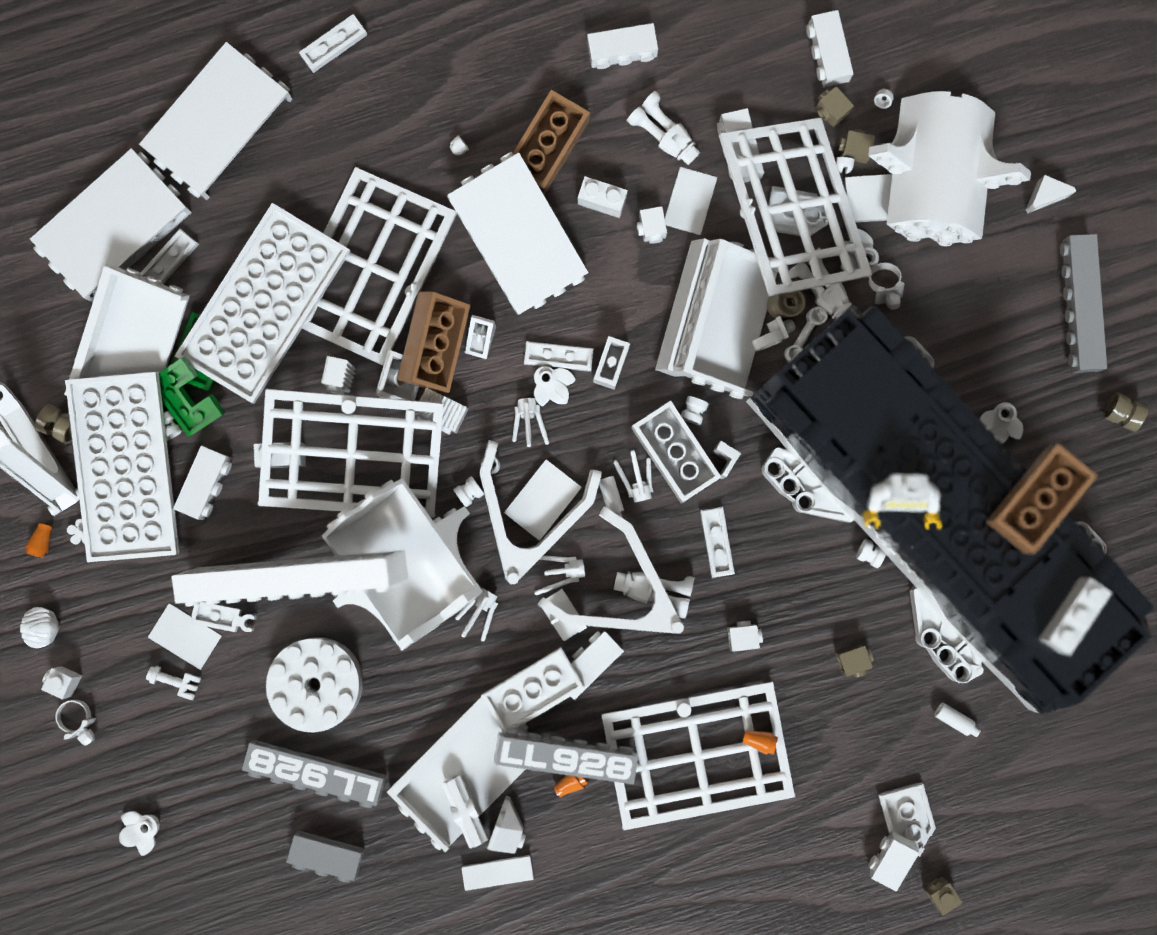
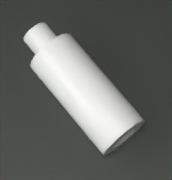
M614 476L601 479L599 486L606 508L623 518L621 512L624 511Z
M943 702L935 711L934 716L966 736L972 734L977 737L981 732V729L975 726V721Z

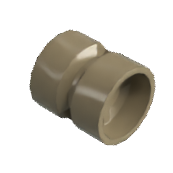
M801 291L771 296L767 301L768 311L775 318L781 316L782 319L797 316L805 307V298Z
M1117 392L1108 401L1104 409L1103 418L1112 423L1120 422L1123 428L1136 432L1144 423L1149 407L1136 400L1131 402L1128 396Z
M52 404L44 406L35 421V429L48 436L52 435L54 439L65 444L72 441L69 413H63L62 409Z

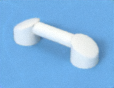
M814 307L808 311L806 325L794 345L787 347L784 354L788 362L803 350L802 347L813 328L827 320V312L824 308Z

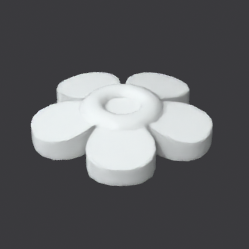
M78 519L75 523L76 526H68L67 533L73 535L70 539L73 544H79L81 540L85 544L82 519Z

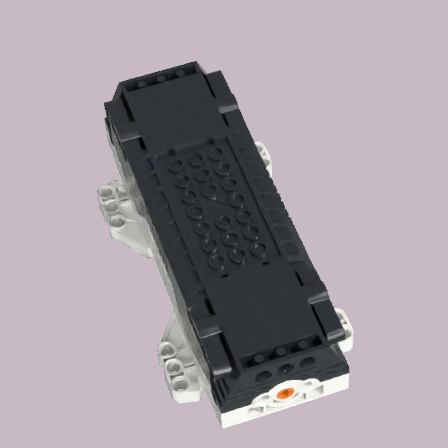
M854 303L746 401L786 448H776L770 453L762 465V474L781 495L792 502L793 508L797 512L847 523L855 520L914 584L909 591L916 642L921 647L926 648L932 660L949 679L962 684L967 683L983 673V662L1016 695L1028 710L1044 714L1045 712L1056 711L1058 708L1064 709L1080 704L1152 637L1146 616L1154 609L1152 603L1129 580L1120 566L1106 555V544L1085 522H1075L1066 514L1035 554H1024L986 522L1025 475L1027 470L1025 467H1021L1020 462L1011 456L1012 453L1003 447L999 439H995V435L986 429V425L933 369L934 359L915 338L910 336L904 337L875 306H870L863 313ZM770 463H775L778 466L779 471L776 475L769 473L768 465ZM891 475H925L928 477V483L933 484L939 490L938 514L941 522L939 529H937L936 522H931L928 525L929 529H926L924 516L928 512L927 510L925 512L877 511L880 525L877 528L874 527L873 521H870L868 527H866L862 515L865 511L870 510L868 509V503L873 487L881 484ZM786 479L791 480L794 484L791 492L786 491L783 487ZM800 490L801 493L795 495L794 498L791 497V495L796 494ZM802 496L809 500V506L806 509L799 505V499ZM1079 578H1091L1112 592V594L1071 655L1060 654L1039 640V638ZM927 632H930L933 636L929 644H926L924 641V635ZM943 649H946L948 652V658L945 661H941L939 656ZM962 666L964 673L962 677L957 678L955 671L958 667Z

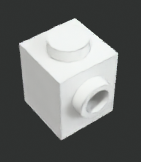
M656 207L640 210V222H637L638 235H643L644 242L649 241L650 244L662 242L663 238H666L667 235L663 208Z
M751 621L737 622V626L727 627L729 648L732 652L760 648L759 643L763 642L762 631L757 629V625L751 624Z
M63 666L51 668L43 677L44 685L41 690L60 699L72 697L82 675Z

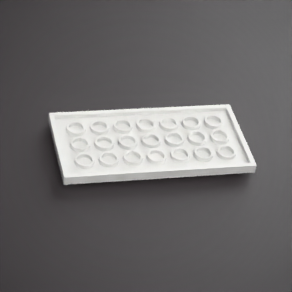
M272 203L175 354V357L181 359L185 356L193 368L255 404L349 255L350 250Z
M159 372L65 380L87 562L179 554Z

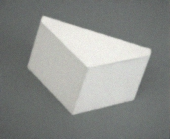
M1044 175L1036 183L1026 208L1027 214L1068 198L1076 192L1075 187Z
M472 315L465 349L466 354L487 359L496 329L495 321Z

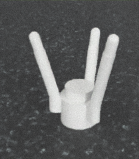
M535 398L517 400L518 407H515L512 441L515 442L517 439L521 415V418L525 419L527 446H531L530 418H534L535 414L544 442L548 445L549 440L540 414V405H536Z
M631 451L637 483L632 484L633 489L618 461L614 460L613 463L628 491L629 498L633 497L634 502L651 499V492H653L651 459H646V485V482H642L635 451Z
M543 555L539 560L567 562V564H564L565 568L547 570L544 572L545 575L565 573L566 577L570 578L539 589L534 594L539 595L572 582H579V578L585 577L583 560H576V557Z
M482 588L483 593L459 612L455 617L456 620H459L475 602V605L478 606L461 635L463 638L470 631L482 609L487 612L488 608H490L481 636V641H485L494 610L498 605L495 602L497 596Z

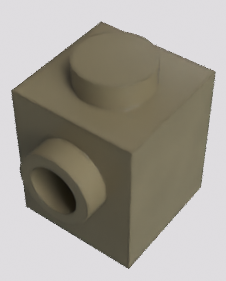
M836 86L831 91L825 90L818 97L819 103L816 109L821 119L827 120L832 127H835L850 114L854 105Z
M860 129L849 130L845 137H841L838 150L842 151L841 157L853 158L855 162L867 163L871 158L868 156L869 147H873L875 135L865 134V131Z
M858 645L835 653L841 673L846 677L853 674L854 677L866 675L868 669L873 668L871 664L874 661L872 652L869 648L866 649L864 645Z
M944 877L933 880L924 888L934 907L943 916L962 904L961 899Z

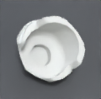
M35 607L24 614L22 624L20 625V633H22V638H24V642L28 646L41 648L54 641L60 626L53 611L42 607Z

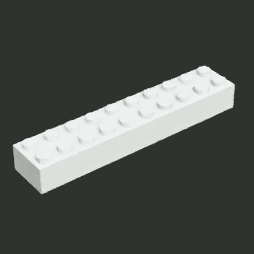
M405 550L197 567L172 575L175 603H185V606L199 605L203 601L206 602V605L220 603V600H226V603H235L243 598H247V602L261 600V597H268V600H277L283 598V595H289L290 599L303 597L304 594L310 593L311 597L323 596L325 592H332V595L346 594L349 590H354V594L368 592V589L376 588V592H385L391 590L390 587L400 586V582L408 579Z

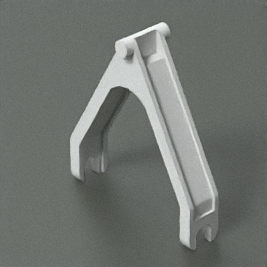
M0 382V391L3 393V397L0 399V421L9 434L8 436L0 427V468L48 504L49 512L55 516L80 500L78 488L75 489L45 439L35 429V423L22 403L7 385Z
M488 440L480 468V477L505 579L510 584H516L593 505L602 471L590 470L582 499L536 546L518 548L512 545L506 537L490 473L498 443Z
M604 506L599 516L624 532L654 592V602L651 610L644 617L631 620L570 615L544 597L537 605L566 624L681 633L684 626L633 526Z

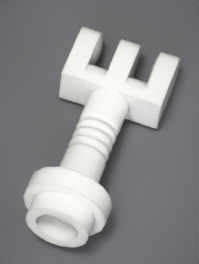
M159 666L150 667L146 676V680L150 681L149 683L155 684L156 681L171 684L180 688L177 696L189 700L194 699L195 695L186 691L187 689L197 691L198 686L191 684L190 681L200 683L201 677L185 673L184 678L180 679L160 672L161 667Z

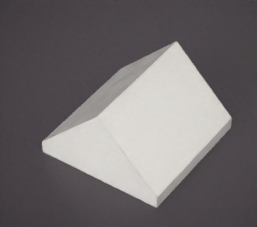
M391 350L387 352L375 394L380 398L415 401L419 386L397 380L403 355Z

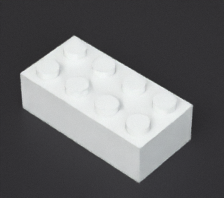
M671 401L632 426L631 429L680 503L685 502L721 478Z

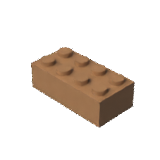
M553 90L549 92L513 152V155L520 153L544 196L590 121L589 111Z
M436 292L418 293L397 380L425 389L428 388L435 392H450L470 309L469 304Z
M1059 444L1047 446L986 522L1024 554H1035L1096 479L1097 475Z

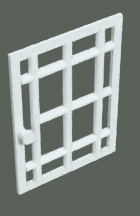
M821 118L719 134L740 202V215L745 219L769 297L871 277V269ZM809 130H815L819 142L818 145H813ZM800 132L804 147L783 150L778 135ZM769 136L774 152L752 155L747 140ZM738 141L743 157L736 158L732 142ZM822 153L835 194L829 195L816 154ZM801 156L808 157L819 191V197L798 199L786 159ZM777 161L790 202L768 206L755 164ZM741 166H746L774 259L768 260L754 216L755 207L751 206L753 199H749L739 168ZM832 203L839 204L851 244L845 245ZM823 205L836 247L815 251L802 209ZM793 211L805 253L790 256L783 255L771 214ZM849 253L855 254L859 269L853 270ZM839 255L844 272L823 276L818 259ZM809 261L814 278L792 282L787 265ZM778 267L783 284L776 285L771 268Z
M355 167L323 234L331 239L333 238L348 204L356 207L339 241L345 247H347L364 210L385 219L386 222L368 260L353 253H349L345 259L363 268L345 308L321 297L302 329L384 366L388 350L392 351L457 212ZM360 180H362L367 185L361 197L358 198L353 196ZM375 187L398 196L391 212L368 202ZM406 200L429 210L422 225L399 216ZM439 214L444 216V219L438 231L435 232L430 230L436 215ZM395 224L417 233L399 274L376 264ZM425 238L433 240L414 282L405 289L406 298L392 328L384 327ZM372 272L394 282L376 322L353 313ZM317 307L340 316L333 332L311 323ZM348 321L371 330L364 347L341 337ZM380 334L387 338L380 353L372 351Z
M265 389L258 506L343 511L346 508L353 510L357 502H353V494L366 495L375 488L377 491L381 490V487L354 485L355 461L360 459L402 463L401 479L403 478L408 487L411 463L429 465L427 490L411 489L416 498L426 499V507L423 508L430 518H434L444 403ZM275 400L294 401L293 410L274 408ZM303 402L342 405V410L346 414L303 411ZM356 406L406 410L405 419L353 415L351 413L355 411ZM415 411L433 412V421L416 420ZM274 418L292 419L291 445L272 444ZM302 420L349 423L347 449L300 446ZM358 424L404 428L403 454L356 450ZM414 429L432 430L430 456L412 454ZM271 453L290 454L289 480L270 479ZM300 455L346 458L345 484L298 481ZM269 488L288 489V497H270ZM297 490L344 493L343 502L297 498Z
M773 682L602 714L606 741L610 748L617 749L616 740L634 737L639 761L636 772H641L645 798L627 801L624 783L614 782L623 830L795 797ZM765 693L766 702L749 705L747 696ZM739 698L740 707L689 716L691 707ZM677 710L678 714L683 717L642 726L639 718ZM769 711L773 735L778 736L776 752L780 771L762 775L758 750L744 743L702 750L697 724L742 716L744 730L754 731L751 714ZM631 719V728L614 731L612 722ZM688 726L693 752L654 760L647 759L643 739L644 734ZM749 751L753 777L708 785L704 759ZM695 761L699 787L654 796L650 775L651 769ZM782 781L783 789L770 792L765 791L764 784ZM751 786L756 787L757 794L713 803L711 801L710 794ZM700 796L702 798L703 805L662 813L657 812L656 805ZM643 807L648 808L649 815L636 818L630 817L629 810Z

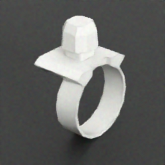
M879 263L871 269L872 275L878 270L886 269L894 272L898 276L899 281L894 287L885 289V287L876 285L871 277H869V285L876 292L875 304L886 303L891 310L898 309L905 284L901 282V271L891 263Z
M781 316L767 324L770 333L753 340L752 344L755 351L777 345L783 339L789 338L788 334L795 330V324L792 320L783 321Z
M70 700L61 704L56 712V722L59 728L68 732L64 734V740L78 735L77 739L85 746L95 740L92 730L87 729L96 720V718L91 717L88 705L80 700ZM69 702L79 703L86 712V719L82 721L81 727L78 730L66 728L61 721L62 708Z

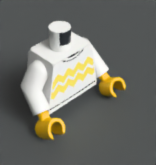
M891 475L881 484L873 487L868 503V509L870 510L865 511L862 515L865 526L868 527V523L873 521L874 527H879L880 521L877 511L925 512L927 510L928 512L924 516L926 529H929L928 525L931 522H936L937 529L941 527L938 514L939 490L933 484L928 483V477L925 475Z

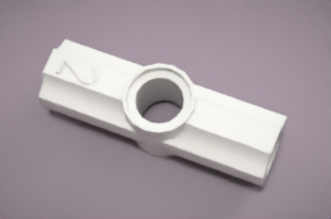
M461 775L443 782V789L451 804V813L456 824L460 825L469 848L479 846L488 841L487 834L479 818L478 807L473 797H470Z

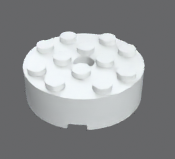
M324 637L307 638L287 646L272 662L266 680L268 701L276 716L291 728L304 732H320L338 725L354 711L363 690L362 670L354 654L340 642ZM312 678H317L320 681L321 686L319 690L312 688Z

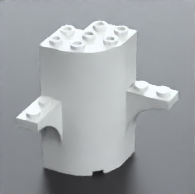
M937 91L901 98L898 129L892 144L887 143L869 147L868 156L892 173L887 225L893 228L895 232L905 236L909 241L916 242L920 241L921 238L929 237L941 246H951L952 243H972L973 240L982 239L987 188L996 189L1001 185H1018L1021 182L1030 181L1031 171L1021 163L998 161L993 150L995 112L984 102L973 96L962 94L961 97L950 96L951 92Z
M402 478L396 482L388 481L379 491L376 488L371 490L364 496L366 500L364 499L357 503L353 510L346 508L337 515L338 518L326 526L328 530L322 537L335 556L405 550L408 579L400 582V586L390 587L391 590L385 592H376V588L368 589V592L354 594V590H349L346 594L338 595L333 600L337 608L345 604H355L369 610L386 627L400 649L404 650L455 615L482 594L483 591L463 564L457 547L458 528L463 519L470 514L465 506L457 511L453 508L444 515L445 518L437 517L432 520Z

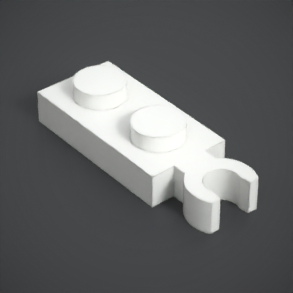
M200 602L199 605H195L193 608L190 623L231 632H237L238 626H240L243 631L251 632L254 631V628L248 627L246 621L248 619L255 620L257 616L253 614L241 616L242 609L218 604L206 605V602Z

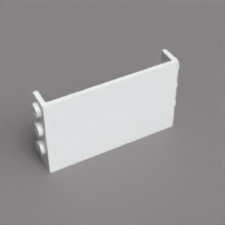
M227 42L139 144L155 158L153 162L163 171L168 168L173 172L170 176L179 184L185 182L190 186L187 189L197 198L202 196L206 200L210 198L205 193L280 103L284 99L288 102L293 100L289 94L290 89L283 82H275L272 79L273 75L264 67L259 69L254 65L256 62L247 53L242 55Z
M132 148L30 238L35 244L33 249L42 258L45 256L48 258L50 268L57 274L61 273L65 277L63 282L71 290L76 289L84 299L90 302L94 300L104 266L114 265L125 270L131 268L192 213L178 198L180 193L171 184L167 186L163 182L165 177L157 168L152 170L148 166L150 160L142 152L137 154Z
M510 152L500 158L502 163L494 167L491 163L480 170L482 175L475 179L471 175L461 181L463 186L448 194L447 197L516 314L519 315L532 306L535 309L547 303L545 299L552 294L554 297L561 295L566 291L564 287L572 283L575 286L585 280L584 275L588 271L520 153L513 155Z
M716 239L709 241L672 372L692 378L691 382L704 386L706 383L711 385L710 389L714 391L724 392L725 390L730 392L729 396L743 399V396L753 395L752 391L745 389L755 355L752 341L760 337L769 295L755 250H747L743 248V244ZM778 267L771 268L774 279H776L777 272H779Z
M114 265L104 266L69 380L148 372L160 373L166 369L190 295L183 293V289L180 287L162 285L160 279L150 276L148 279L140 276L141 272L131 268L125 270Z
M482 696L387 791L399 804L398 809L406 817L410 816L415 821V827L423 834L426 832L432 838L430 841L438 850L442 848L444 852L449 849L450 845L463 832L460 825L458 826L453 818L450 809L451 804L442 783L452 777L461 775L470 797H473L481 815L525 770L495 765L494 755L498 732H502ZM523 724L514 731H518V735L528 736L529 732L527 729L529 727Z

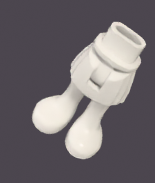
M654 91L647 97L642 107H638L632 112L627 122L632 126H641L660 142L658 146L660 149L676 157L677 160L682 159L689 165L700 154V151L694 147L695 142L692 141L682 124H675L661 111L659 107L660 94ZM646 113H648L654 119H656L667 131V133L658 128L647 117Z
M818 259L823 276L829 275L822 259ZM809 261L798 263L790 269V277H800L803 280L814 278L808 265L810 266ZM841 282L825 285L827 289H824L822 286L810 288L816 296L815 303L819 307L824 308L832 319H837L852 305Z
M628 571V574L617 572L614 590L621 591L623 595H627L633 600L646 605L649 601L654 602V592L644 572ZM687 576L683 581L678 582L660 579L665 590L690 597L695 577ZM668 595L674 609L677 611L678 617L685 619L690 599Z

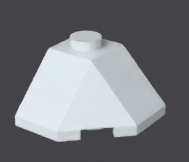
M509 796L505 797L487 849L515 854L517 847L522 848L526 835L522 834L524 826Z

